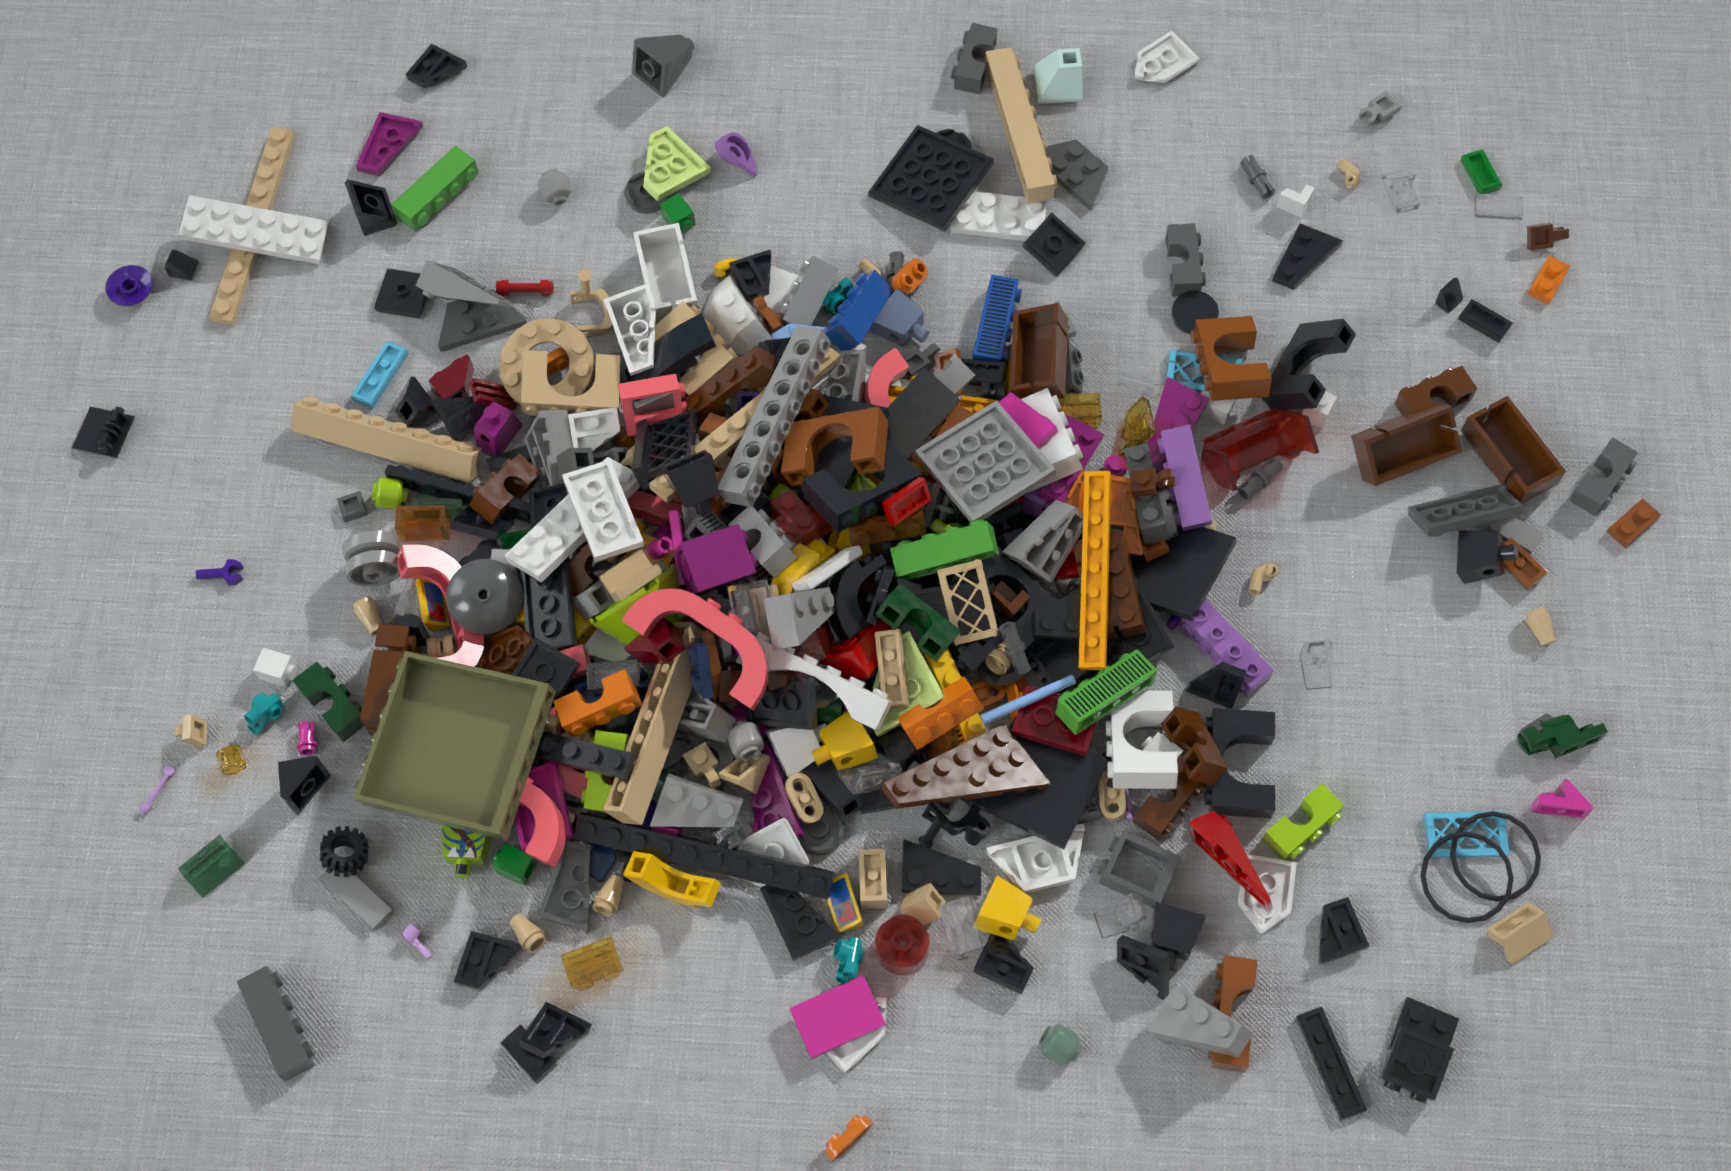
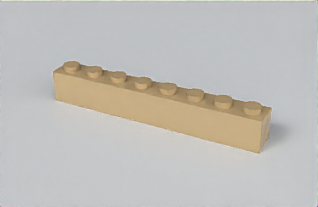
M1012 47L986 51V71L1026 202L1028 204L1054 199V190L1058 188L1056 175L1051 173V159L1046 157L1047 148L1045 140L1040 138V124L1035 122V108L1030 106L1029 89L1024 87V73L1019 72L1018 55L1014 56Z
M304 397L293 405L291 428L293 432L468 483L479 475L482 448L475 447L470 442H458L451 440L449 436L431 434L425 429H413L407 427L404 423L386 421L380 416H368L362 414L359 410H348L341 408L340 405L335 403L320 402L315 397Z
M673 622L680 630L686 649L668 664H657L625 750L636 755L629 779L626 781L615 778L603 811L624 824L642 825L692 689L690 672L694 671V667L689 662L687 646H691L690 638H702L704 633L703 630L692 622Z

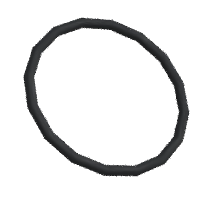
M1495 811L1475 814L1464 821L1456 833L1463 832L1465 827L1477 819L1494 816L1508 819L1522 828L1532 842L1536 857L1534 872L1527 884L1511 894L1508 900L1515 899L1529 890L1539 875L1541 854L1537 839L1524 823L1512 815ZM1458 838L1452 839L1450 858L1454 873L1463 886L1480 898L1497 902L1501 901L1505 895L1494 896L1485 894L1468 884L1459 871L1455 856Z
M1467 831L1448 834L1435 842L1423 859L1420 874L1424 894L1434 909L1451 920L1464 923L1485 921L1500 912L1511 897L1514 881L1510 860L1501 847L1484 835ZM1470 837L1483 840L1496 849L1505 862L1508 875L1506 894L1498 906L1485 915L1470 918L1453 915L1439 906L1429 892L1426 879L1428 861L1437 847L1450 839Z

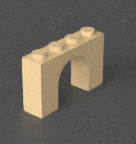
M683 300L655 325V341L679 324L700 314V311L694 305L689 307ZM705 319V321H706V323H707V325H708V328H709V330H710V332H711V334H712V332H713L715 329H714V327ZM719 333L715 336L712 334L717 347L704 352L698 364L679 379L678 383H683L684 390L688 395L692 394L740 358L731 347L728 350L725 349L724 346L727 345V342Z
M523 350L521 413L537 416L541 410H567V414L613 407H617V411H619L620 355L596 354L595 381L592 387L584 394L565 396L556 392L548 382V351Z

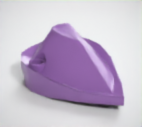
M736 132L721 136L716 141L715 148L720 158L740 167L753 176L757 175L751 149L744 137Z

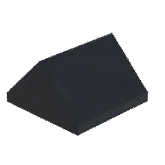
M348 179L345 181L364 236L398 224L386 188Z
M316 756L278 762L280 797L293 813L298 816L331 777V774Z

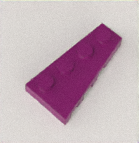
M1169 377L1166 378L1148 440L1153 468H1156L1157 474L1163 470V463L1167 462L1166 453H1160L1157 440L1162 438L1161 431L1189 424L1192 431L1210 401V398Z
M1065 414L1069 423L1065 428L1071 427L1076 439L1072 444L1073 446L1078 444L1084 457L1080 459V463L1083 468L1082 470H1085L1103 440L1104 434ZM1081 470L1041 487L1039 498L1050 504L1055 500L1064 503Z
M767 742L764 744L761 753L770 756V762L757 794L752 793V798L750 799L751 809L754 811L753 834L785 818L798 839L804 836V833L786 794V782L772 745Z

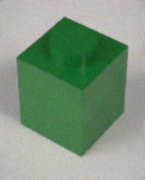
M679 193L660 203L662 218L668 225L679 223L681 233L689 231L696 225L693 210Z
M505 843L502 850L499 849L493 859V867L497 874L526 886L537 865V861L525 851Z

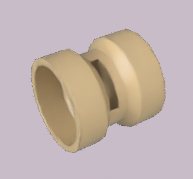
M446 635L442 639H437L436 637L427 638L428 656L439 658L455 654L457 649L454 636Z
M1004 640L985 658L988 668L999 675L1005 674L1012 664L1010 656L1004 650L1006 647Z

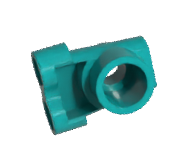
M848 277L838 282V286L834 290L827 292L822 305L828 314L834 313L836 315L839 312L837 308L848 298L846 296L847 292L854 287Z
M259 693L254 697L251 709L244 715V719L248 722L247 727L253 734L258 735L266 728V724L271 719L276 720L280 717L284 707L281 698L274 693L270 696L265 693Z
M851 937L848 940L840 938L837 941L833 950V959L841 961L835 979L837 982L844 984L849 982L851 978L857 977L859 965L865 955V950L861 949L862 940Z

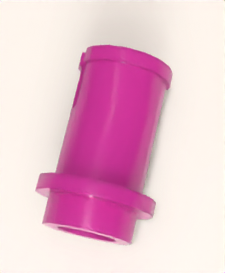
M668 537L652 540L647 546V552L651 558L661 559L668 551L672 550L673 542Z
M308 721L298 724L299 743L297 744V750H299L301 755H312L318 748V744L315 742L314 722L310 721L309 727Z

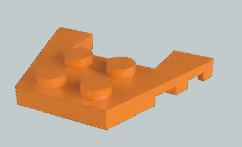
M1081 470L1064 502L1075 506L1082 513L1084 504V472H1087L1085 470ZM1111 475L1110 525L1123 527L1129 555L1142 557L1143 549L1140 540L1139 524L1137 522L1135 500L1131 494V478Z

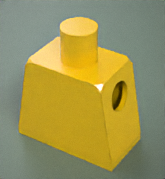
M849 711L820 730L819 735L823 746L811 751L817 765L832 759L839 771L878 758L874 744L862 723L852 719Z
M996 876L973 928L1014 940L1020 927L1036 933L1042 919L1028 913L1033 900L1029 895L1003 878Z

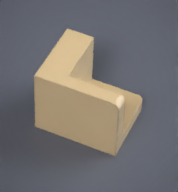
M929 883L907 893L900 912L917 929L940 919L946 901L933 885Z

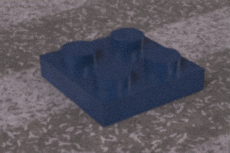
M701 637L690 638L691 646H687L689 662L694 667V671L690 672L692 687L695 688V692L700 693L703 699L714 698L707 645Z

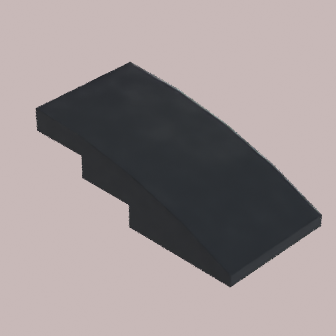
M700 313L679 324L654 342V367L632 376L627 367L625 374L628 382L676 374L679 382L677 374L697 365L696 356L717 347L703 314Z

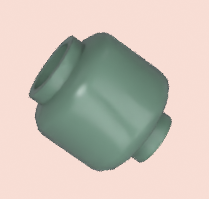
M1056 1024L1053 1027L1049 1025L1039 1041L1042 1054L1059 1065H1065L1070 1060L1074 1062L1081 1052V1047L1078 1046L1080 1041L1079 1035L1061 1024Z

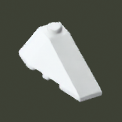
M647 283L604 299L631 376L654 367L656 303L650 286Z

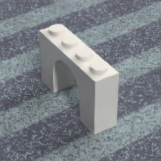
M1048 388L1021 399L1053 423L1058 429V432L1043 448L1039 449L1056 469V475L1029 492L1082 470L1080 459L1084 457L1078 444L1074 446L1072 444L1076 439L1071 427L1065 428L1069 423L1064 412H1058L1062 407L1057 396L1051 397Z
M1142 691L1106 715L1110 716V721H1106V736H1111V741H1107L1106 754L1107 757H1112V762L1107 763V776L1113 779V788L1176 789L1178 777L1177 752H1147L1138 750L1131 746L1124 738L1128 732L1135 728L1162 727L1161 723L1173 710L1172 691Z

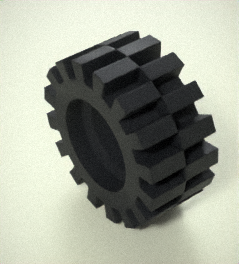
M340 826L336 827L335 833L332 829L329 830L327 836L324 835L320 843L321 865L323 868L327 867L326 872L329 874L334 870V876L339 877L340 873H344V877H348L349 872L353 876L356 875L357 869L362 871L364 864L366 865L368 861L369 846L367 838L365 839V834L361 832L358 835V829L356 828L353 831H349L350 826H345L343 831H341ZM340 846H348L354 849L355 852L349 857H340L334 853V850Z

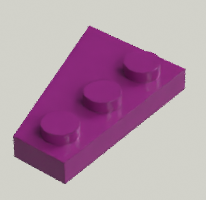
M379 112L356 164L357 170L379 176L422 129V121Z

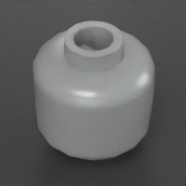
M558 169L544 172L538 182L543 199L546 202L554 203V205L565 203L572 191L566 174L558 171Z
M738 721L730 729L727 741L736 758L749 761L761 754L764 748V740L755 723Z

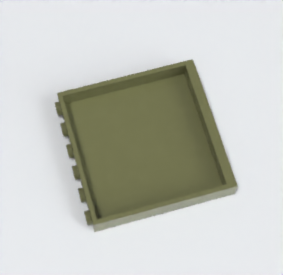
M405 651L403 658L397 664L395 681L389 687V698L386 706L381 710L378 729L372 735V746L369 755L363 761V772L360 780L354 786L353 799L364 806L507 841L556 691L548 683Z

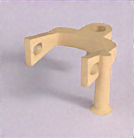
M583 269L578 273V278L581 281V290L570 291L571 304L597 299L601 303L605 314L603 324L577 326V329L588 338L611 332L613 324L604 299L609 298L608 294L603 289L591 290L590 279L592 274L589 270Z

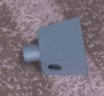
M898 289L885 302L870 327L871 333L900 346H906L912 337L923 343L929 335V331L922 327L924 323L923 311Z

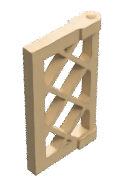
M976 559L972 562L937 570L949 622L958 628V621L960 620L972 627L968 635L960 636L959 634L954 641L955 645L999 635L982 561ZM976 569L979 579L978 585L964 577L968 570ZM951 574L960 577L953 591L949 589L946 578L947 575ZM962 579L976 587L968 600L955 593ZM978 589L982 591L985 603L984 610L970 602ZM953 595L966 602L959 616L954 611L951 599ZM968 605L982 612L975 625L961 618ZM986 614L991 629L982 631L976 626L983 615Z

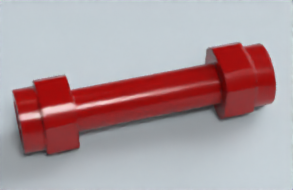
M509 280L496 281V293L502 296H509L510 292H540L541 296H549L554 293V283L548 280H540V283H509Z

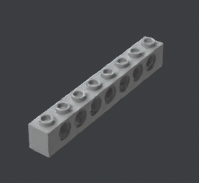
M796 326L718 485L719 493L727 503L752 507L759 496L761 487L770 473L771 466L776 456L780 453L781 446L790 432L791 425L800 411L801 404L810 390L813 379L819 372L820 365L829 351L831 342L822 329Z

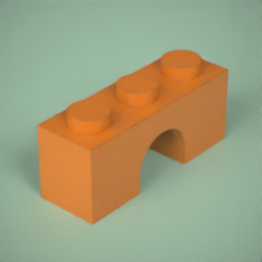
M625 669L601 679L604 687L603 695L594 703H587L578 691L554 701L561 726L571 737L582 735L588 729L606 724L611 719L622 714L631 713L635 708L642 706L634 680Z
M965 677L942 689L944 698L936 706L924 709L918 704L897 717L917 750L984 709Z

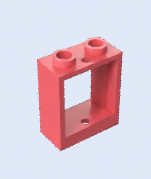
M676 374L618 384L627 436L636 435L637 422L647 418L649 424L652 425L687 411L686 402L681 401V398L685 397L683 383H678ZM673 393L674 408L634 415L632 400Z

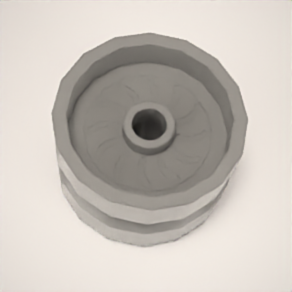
M366 531L350 536L345 540L343 554L347 562L345 569L348 581L359 586H379L400 577L396 556L399 553L397 537L386 531Z

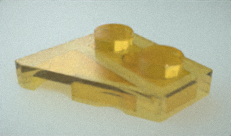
M1143 396L1126 411L1125 425L1121 434L1125 444L1122 449L1118 450L1117 454L1125 458L1123 449L1142 445L1156 432L1150 401Z

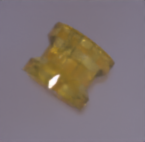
M229 745L216 752V758L222 764L220 770L223 775L237 774L247 767L246 760L241 756L243 751L240 745Z

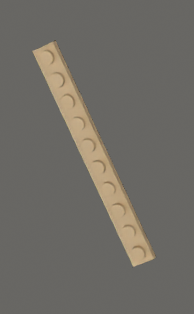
M271 127L246 206L272 210L295 138L294 130ZM231 249L209 318L212 323L235 325L257 253Z
M829 348L812 384L840 362L841 355ZM765 390L695 446L694 454L706 450L712 455L715 465L736 448ZM664 474L659 475L649 483L650 490L665 502L669 503L676 497Z

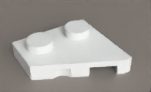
M617 407L568 414L573 448H591L593 452L621 432Z

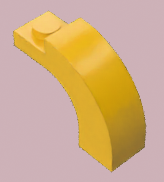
M817 539L807 546L799 543L791 550L797 558L775 578L773 577L770 585H777L779 595L796 593L792 584L834 556L835 549Z
M633 851L623 874L635 884L658 896L697 909L699 906L711 908L721 886V883L716 879L684 873L665 864L652 854Z

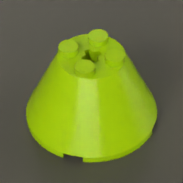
M671 564L669 569L667 567L661 569L663 573L622 601L614 602L600 613L589 618L590 623L624 645L629 644L640 633L621 620L631 606L645 595L662 589H680L675 564ZM679 613L665 616L672 624L673 622H685V617H680Z

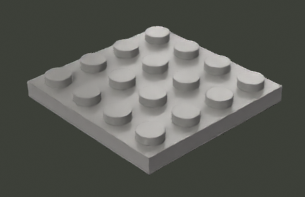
M997 401L915 450L917 459L936 482L941 485V488L970 523L976 520H984L1056 475L1054 466Z

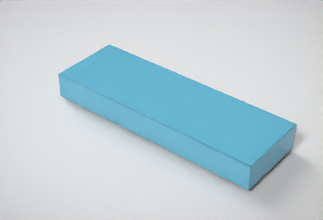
M386 341L352 393V400L373 409L409 354L408 350L390 341Z

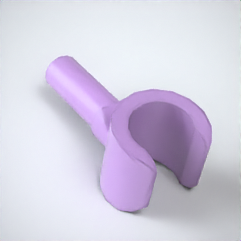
M408 925L403 932L404 939L414 945L428 960L432 954L417 940L421 931L412 925Z

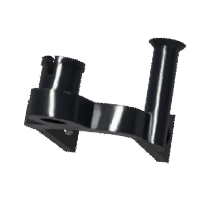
M960 798L968 804V812L962 819L955 822L950 821L933 802H930L921 816L932 822L926 833L919 837V844L926 848H931L933 845L932 841L942 828L952 836L965 831L964 838L966 842L975 846L986 838L991 830V826L979 814L981 809L970 804L971 799L964 800V798Z

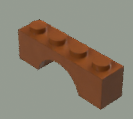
M1225 955L1221 963L1216 965L1215 979H1220L1219 989L1214 990L1213 1005L1217 1006V1010L1232 1018L1231 1007L1234 1000L1244 994L1251 993L1255 987L1256 959ZM1251 1040L1248 1041L1239 1057L1208 1051V1059H1212V1068L1245 1073L1249 1067Z

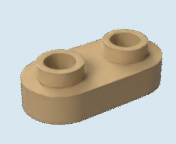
M1105 770L1098 783L1100 810L1105 819L1119 821L1127 812L1126 788L1108 787V784L1113 779L1108 778L1107 770ZM1112 806L1119 807L1116 812H1110Z
M803 773L791 775L785 783L786 794L798 819L803 823L813 824L823 815V805L807 775ZM795 783L801 785L802 790L800 792L794 790L793 785ZM805 807H811L813 814L807 815Z

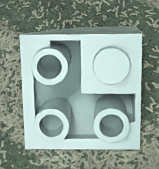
M1080 48L1057 49L1034 65L1038 104L1083 101Z

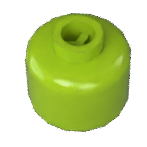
M380 477L378 482H373L371 501H375V505L378 508L398 510L401 502L406 503L408 488H403V481L401 479Z

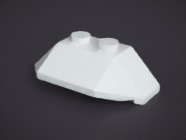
M731 275L712 289L703 316L714 327L715 330L712 334L715 336L719 333L727 342V345L724 346L726 350L731 347L737 355L742 356L754 346H758L760 342L772 339L770 331L751 303L746 300L740 287Z

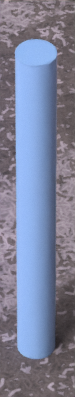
M1072 674L980 715V720L983 725L1076 684L1075 678Z

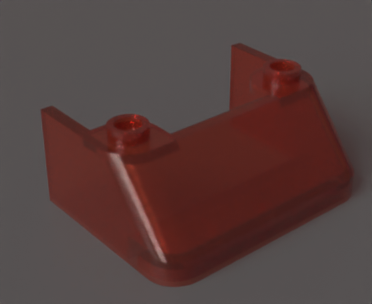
M1282 408L1266 410L1200 440L1204 441L1201 459L1217 485L1232 491L1238 489L1236 484L1237 480L1241 477L1240 472L1272 457L1280 455L1287 459H1293L1300 456L1302 451L1313 454L1319 453L1309 416Z

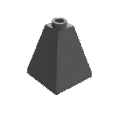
M681 34L635 39L632 74L663 98L691 60L694 49L693 41Z

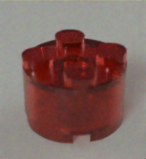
M906 914L895 915L884 922L876 933V955L880 965L887 971L897 975H909L918 972L925 964L929 955V934L917 918ZM901 941L906 942L904 949L899 948Z

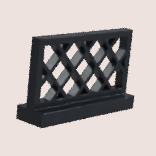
M695 409L652 425L649 424L647 418L637 422L632 472L642 490L650 488L649 483L652 482V478L663 474L662 467L695 453L698 415Z

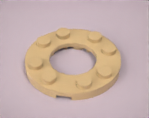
M538 319L521 326L508 338L501 351L499 373L504 388L517 403L521 405L523 350H532L535 346L543 343H554L561 346L567 352L570 360L569 370L565 378L558 384L551 386L556 392L565 396H578L583 394L587 387H590L595 372L594 353L586 337L575 326L559 319Z

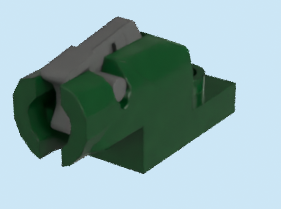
M1546 713L1523 727L1519 734H1517V740L1527 755L1551 750L1556 759L1601 741L1608 733V730L1604 723L1596 726L1591 723L1578 729L1570 715L1553 717Z

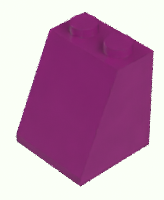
M739 524L682 542L673 551L688 592L699 597L751 577L756 573L757 562L753 553L749 554L746 545L748 544V537L745 530L740 529Z

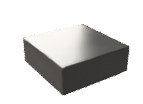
M361 491L337 498L345 523L368 515Z

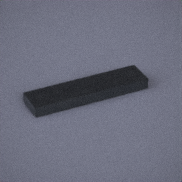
M1319 1007L1297 1015L1298 1025L1340 1121L1366 1112L1365 1103L1323 1008Z

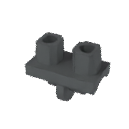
M926 482L932 499L927 504V507H922L925 527L927 528L936 520L938 510L940 511L937 519L942 521L945 520L947 513L954 514L955 508L949 505L951 498L948 495H944L941 503L944 490L937 482Z

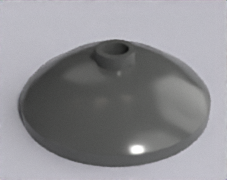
M478 559L466 563L454 573L447 587L446 601L449 612L458 625L475 634L489 635L506 629L516 620L523 605V589L519 578L507 565L492 559ZM483 590L488 592L486 599L479 598V593Z

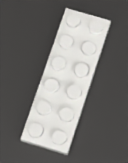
M189 195L179 230V239L320 265L329 221Z
M607 457L604 461H611L627 500L640 485L631 469ZM569 494L504 555L507 562L541 583L586 540Z

